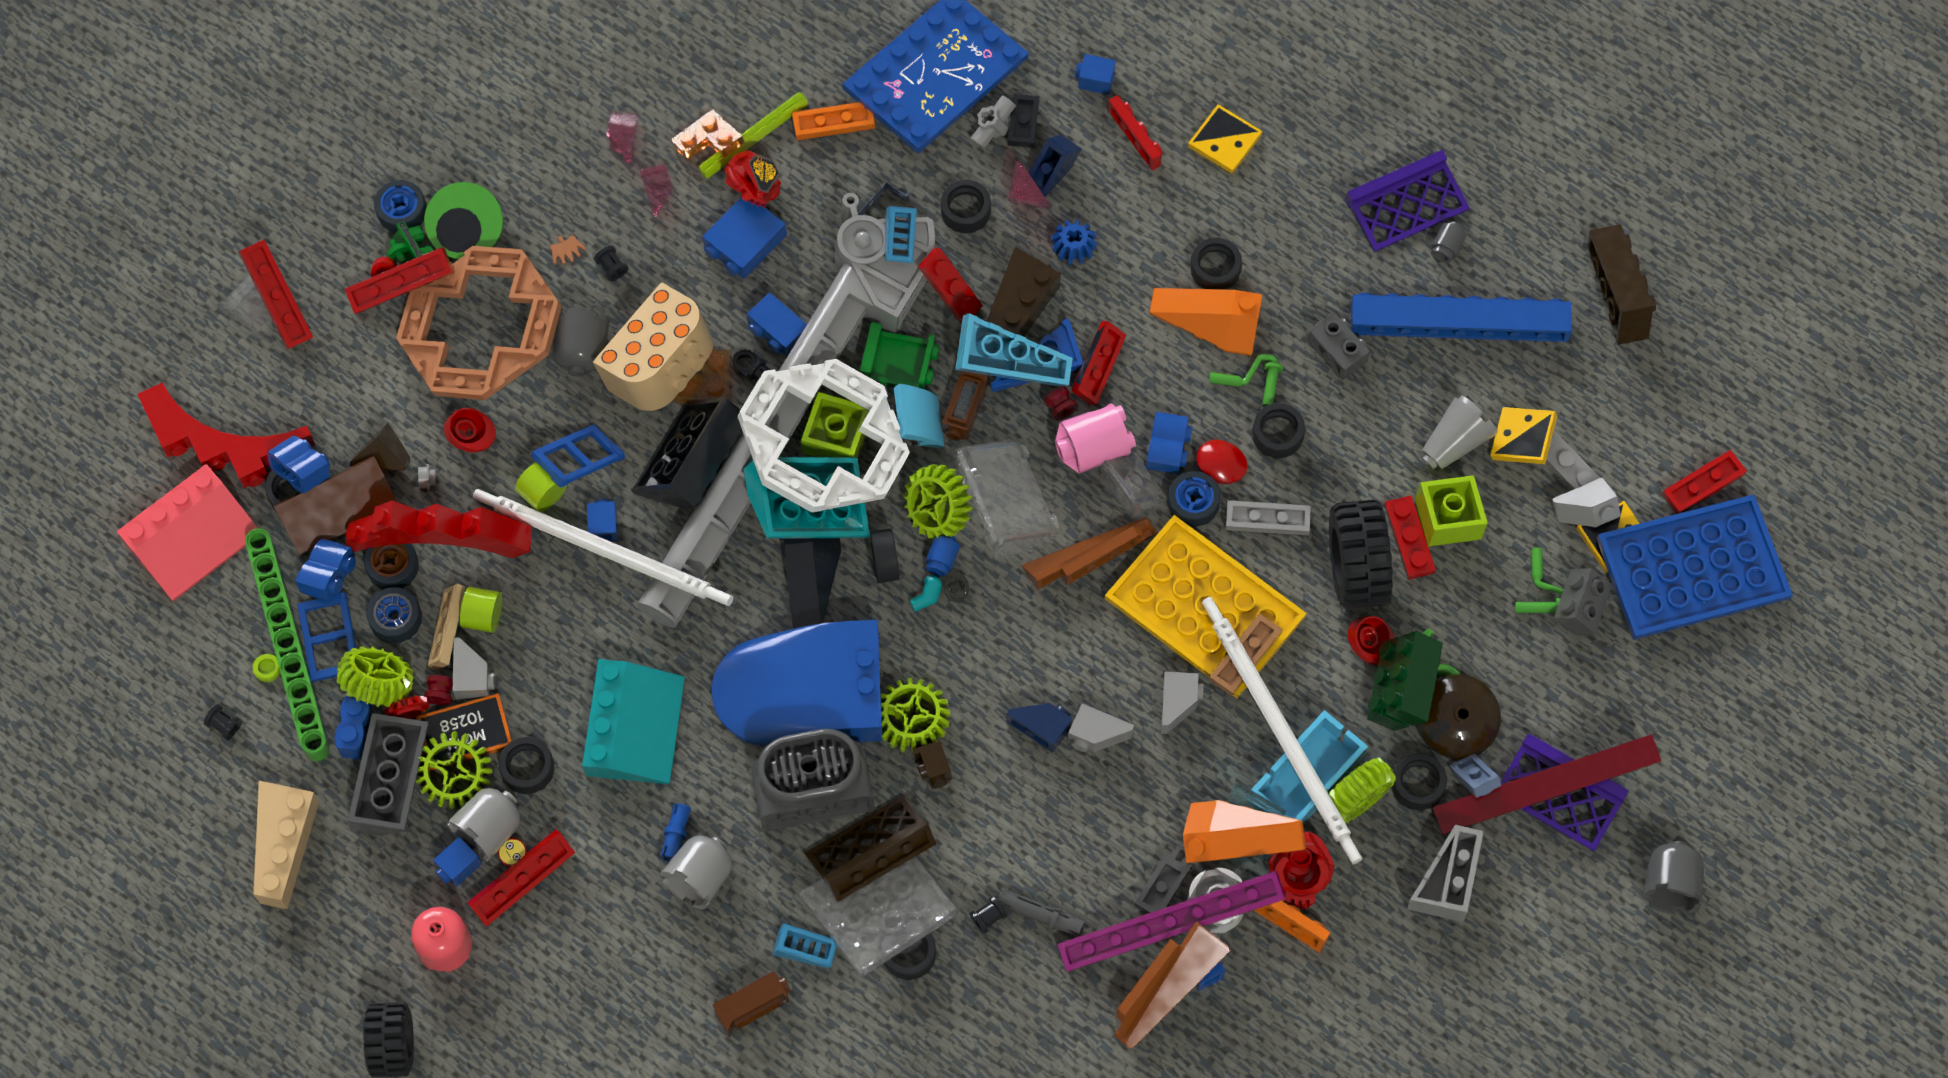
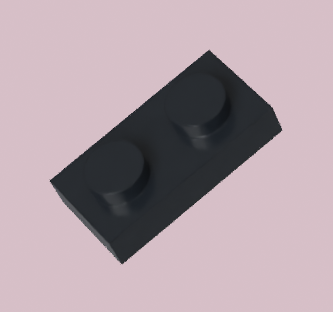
M1013 94L1012 102L1016 107L1011 112L1008 146L1034 148L1040 96Z

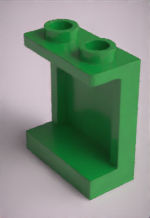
M871 322L860 373L883 386L894 388L898 384H904L925 390L926 385H932L934 369L930 367L932 360L937 361L940 345L936 344L934 334H930L929 339L890 333L882 331V324Z

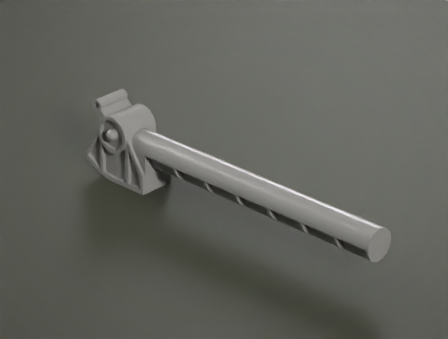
M854 193L845 194L842 200L840 217L842 225L838 231L835 251V266L839 273L779 371L788 370L791 366L811 363L812 366L823 364L826 360L838 359L863 317L873 323L882 324V329L887 332L896 333L927 282L926 277L917 266L935 247L933 220L928 217L916 218L913 263L885 261L886 219L858 215V196ZM896 218L895 222L907 223V218ZM894 227V232L907 233V229ZM894 238L893 243L906 244V239ZM893 248V254L906 255V250ZM785 391L765 425L790 439L810 404ZM744 433L737 438L730 455L723 461L718 470L717 477L709 484L705 491L704 499L695 507L664 558L663 564L703 581L705 580L751 503L747 495L743 469L753 461ZM652 578L639 599L637 607L653 620L667 627L676 628L695 595Z

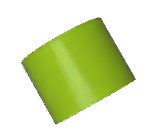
M535 462L519 477L515 485V491L536 511L544 512L561 498L567 485L559 487L551 479V476Z
M468 586L461 605V628L494 633L497 629L502 610V592Z

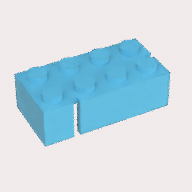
M1324 710L1297 740L1329 794L1365 758L1368 746L1349 730L1344 735L1343 743L1339 741L1344 726ZM1285 753L1271 767L1270 773H1266L1249 793L1248 802L1259 811L1299 819L1303 821V825L1317 810Z

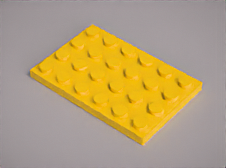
M1175 515L1105 595L1106 601L1208 678L1228 653L1213 629L1214 623L1202 604L1204 599L1208 597L1213 598L1223 618L1228 619L1239 639L1259 613L1282 629L1281 635L1256 665L1255 668L1258 673H1260L1306 618L1307 614ZM1245 682L1234 693L1233 696L1236 699L1247 688Z

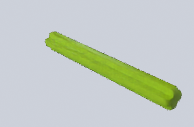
M801 92L796 93L700 164V173L705 178L714 175L726 166L734 155L746 151L791 118L792 112L800 111L808 104L806 97Z

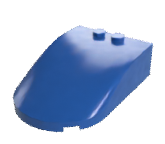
M878 620L843 621L809 625L754 638L739 644L722 659L713 677L712 700L720 722L737 738L760 746H767L772 741L783 736L819 729L841 731L856 742L883 741L881 738Z

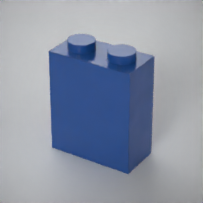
M741 197L702 236L704 251L711 259L716 260L718 258L722 261L725 269L733 276L738 274L745 279L787 236L786 224L769 210L763 208L762 205L758 207L756 204H750V201L746 202Z

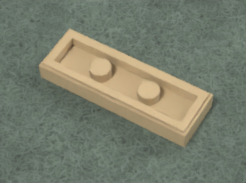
M455 584L443 591L428 668L439 670L449 665L465 586Z

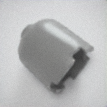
M492 788L483 789L476 793L451 817L447 826L456 838L460 837L463 841L466 839L475 847L473 851L480 859L487 862L498 852L520 825L519 810L515 806L517 800L506 790L501 793Z
M698 835L690 838L661 871L660 875L666 877L663 884L679 899L683 900L686 896L695 902L693 907L698 909L707 908L732 870V859L726 850V844L717 837L709 838Z

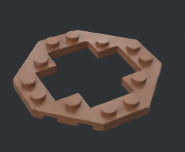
M472 246L463 252L465 255L453 264L451 263L454 271L453 274L409 292L396 339L435 396L486 400L549 355L562 305L522 249ZM470 275L514 278L508 298L513 303L532 304L520 348L495 346L488 371L444 367L449 346L446 342L426 341L438 297L463 299Z

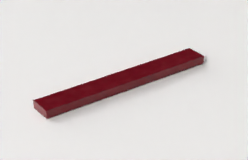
M1650 734L1501 784L1502 786L1492 790L1487 795L1476 798L1471 794L1435 806L1433 810L1441 833L1445 835L1451 833L1455 825L1469 827L1661 763L1662 760L1653 735Z

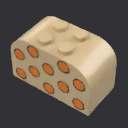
M661 282L596 357L593 364L608 391L640 410H658L668 405L679 392L685 389L694 374L702 369L712 353L713 338L696 303Z

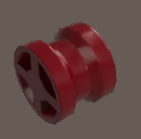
M1065 386L1055 389L1044 399L1045 405L1052 409V416L1057 421L1071 415L1078 408L1077 402L1069 397L1070 392Z
M442 675L428 676L426 680L428 691L424 693V697H427L430 704L450 705L452 703L450 692L453 689V679Z

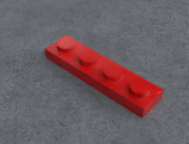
M265 239L238 251L286 349L288 350L313 338Z
M441 247L347 287L344 290L354 314H359L453 274L454 271L445 248Z
M555 829L467 902V904L487 927L575 854V852L563 835Z

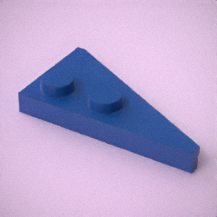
M1068 318L1063 320L1061 326L1054 332L1044 336L1039 344L1072 357V372L1081 369L1083 360ZM996 377L995 381L990 383V388L993 393L1031 382Z

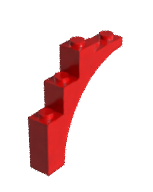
M163 383L137 394L167 457L183 455L187 452L188 448L193 446L202 467L207 464L213 472L223 469L227 463L231 462L244 488L248 486L256 487L264 482V479L268 476L265 467L269 466L267 452L291 436H297L301 440L305 439L311 446L315 445L307 425L287 433L270 436H240L221 432L206 426L187 414L172 399Z
M392 500L374 507L372 515L348 523L346 546L351 547L353 552H358L367 548L385 545L442 544L474 548L508 558H515L530 552L532 526L483 507L460 513L445 506L434 504L417 510Z

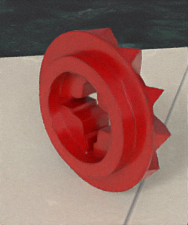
M416 695L402 700L398 699V702L391 703L390 707H387L384 712L388 716L415 719L417 718L416 716L423 715L430 707L427 697Z

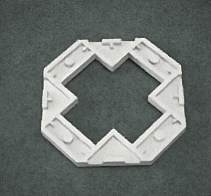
M837 359L826 360L823 364L812 366L811 363L791 366L788 370L777 372L775 369L764 371L737 416L762 485L810 512L884 499L910 453L907 444L903 443L899 433L900 426L894 410H891L889 407L885 387ZM822 384L869 410L859 432L879 442L882 446L863 480L838 466L827 486H824L778 460L789 438L765 424L785 391L810 404Z

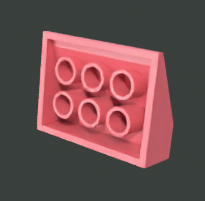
M205 464L120 528L117 533L131 553L169 598L174 601L246 546L245 538L247 534L258 527L221 480Z

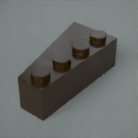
M1621 224L1589 230L1588 250L1596 276L1600 278L1603 299L1608 300L1610 312L1608 316L1611 325L1617 324L1618 327L1617 335H1615L1617 345L1649 339L1653 311H1656V302L1654 296L1648 293L1646 276L1640 273L1638 256L1636 254L1633 255L1631 251L1630 236L1624 233Z
M1015 247L986 322L993 323L1007 331L1025 337L1060 288L1061 273Z

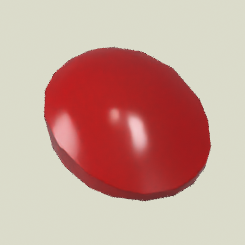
M461 408L456 410L448 417L444 424V434L448 442L455 448L466 452L484 451L493 444L496 438V429L493 422L487 415L476 409ZM468 428L472 433L470 437H468Z
M1210 440L1202 444L1197 451L1196 460L1199 471L1211 476L1216 483L1232 484L1240 481L1246 474L1247 460L1245 455L1237 446L1229 442Z
M1376 616L1359 617L1350 624L1348 629V641L1352 650L1363 661L1376 666L1379 663V650L1383 641L1395 638L1389 625L1383 619Z

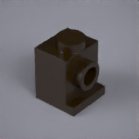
M940 741L913 749L915 763L921 761L917 763L922 780L927 778L932 789L941 788L948 783V780H951V770Z

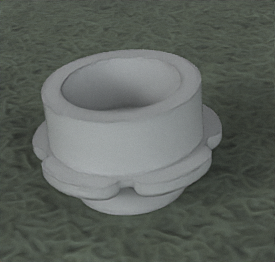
M427 464V467H418L419 489L430 491V486H436L435 469H430L429 464Z

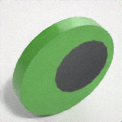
M458 182L445 186L431 198L425 211L424 224L426 234L432 245L436 249L445 248L449 258L459 260L465 255L463 252L472 246H496L503 231V214L496 198L487 189L470 182Z

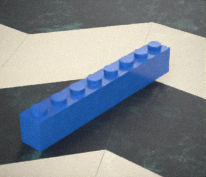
M1364 292L1352 296L1351 329L1355 335L1568 342L1572 332L1571 302L1563 301L1562 299L1538 301L1534 298L1509 300L1506 297L1482 299L1479 296L1455 298L1451 295L1427 297L1423 294L1400 296L1395 293L1382 296Z

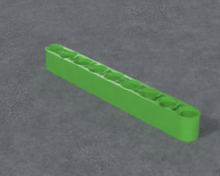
M261 528L253 529L247 534L245 543L299 742L307 758L312 761H321L328 756L330 745L310 678V672L275 545L266 530ZM266 542L262 548H255L257 543ZM273 566L270 572L261 573L263 568ZM280 591L276 597L268 598L271 592ZM287 616L283 622L275 623L277 617ZM287 640L294 641L290 647L282 648V644ZM292 666H301L297 672L288 673ZM308 691L305 697L295 698L298 692ZM315 716L311 723L302 724L305 717ZM313 742H322L319 748L315 750L309 749Z

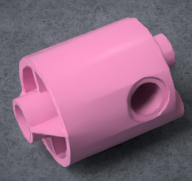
M1110 403L1102 409L1086 412L1061 421L1055 440V447L1060 460L1080 474L1107 464L1114 458L1130 455L1131 448L1136 447V442L1132 432H1127L1124 425L1126 415L1122 406L1115 407Z

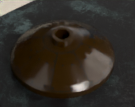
M1461 674L1444 676L1435 682L1428 722L1418 724L1417 728L1427 746L1441 756L1451 759H1463L1472 754L1479 755L1494 742L1498 735L1501 724L1500 707L1493 692L1480 680ZM1460 709L1466 712V719L1459 718L1458 711Z

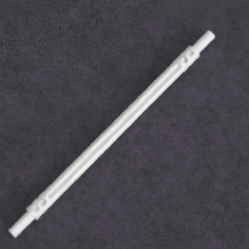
M476 489L473 494V499L494 507V510L498 513L702 599L707 597L726 606H730L733 601L732 595L711 587V584L506 497H496L479 489Z
M1212 597L1204 599L1202 604L1214 623L1213 629L1335 841L1340 842L1352 864L1360 862L1362 857L1349 836L1351 834L1350 830L1227 618H1223Z

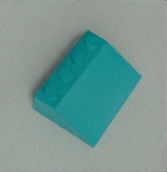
M778 457V460L824 486H827L838 466L861 479L857 458ZM754 461L743 469L748 498L767 539L870 537L865 502L810 512L763 486Z
M598 659L582 764L585 776L670 784L685 676L626 661Z

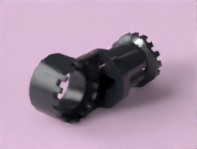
M739 349L733 355L734 371L741 376L747 377L750 381L755 380L758 382L764 371L771 370L766 366V361L750 349ZM742 357H748L752 360L753 364L749 368L744 369L739 367L737 362Z

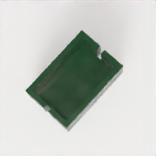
M1418 631L1383 641L1379 650L1378 668L1374 675L1373 693L1368 703L1369 713L1367 720L1394 731L1407 728L1410 725L1414 726L1428 722L1443 642Z

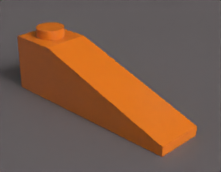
M1154 288L1149 314L1177 328L1180 327L1194 334L1195 337L1216 345L1217 348L1225 352L1252 356L1263 294L1239 290Z
M1222 800L1191 803L1183 832L1186 863L1306 849L1302 820L1274 813H1266L1250 807L1230 804Z

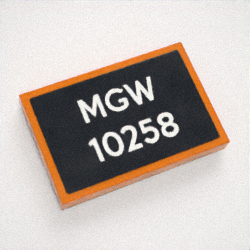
M499 693L416 716L417 720L429 723L424 745L430 750L434 748L430 742L431 738H435L438 744L442 743L441 733L446 734L448 741L451 740L452 732H457L458 741H461L464 733L468 734L467 744L477 739L479 743L475 750L477 751L481 747H485L487 750L480 757L502 751L512 741ZM457 747L442 750L434 759L448 761L456 752ZM465 750L463 762L474 759L472 754Z

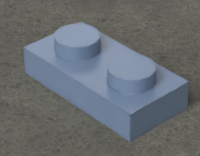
M1475 754L1449 765L1453 776L1476 798L1487 795L1492 790L1502 786L1499 776Z

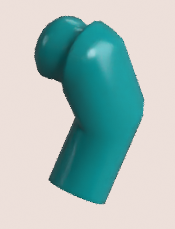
M935 575L926 576L923 593L909 600L914 612L931 606L938 601L942 590L940 578Z

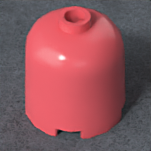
M432 907L423 911L415 919L411 929V941L420 962L428 969L450 972L461 967L467 961L472 949V935L463 919L454 910L445 907Z

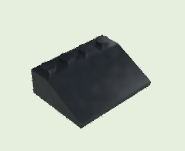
M725 397L685 402L631 492L679 508H692L699 505L704 499V491L708 484L717 477V469L721 462L730 455L733 442L743 433L737 417L741 409Z

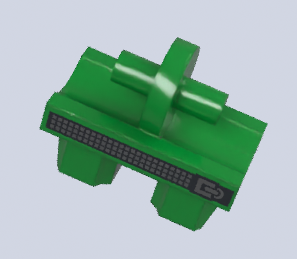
M403 221L396 225L398 231L393 236V240L389 241L391 248L387 251L386 256L394 261H399L401 265L433 251L431 246L419 248L417 244L422 243L424 240L422 229L419 225L407 227Z

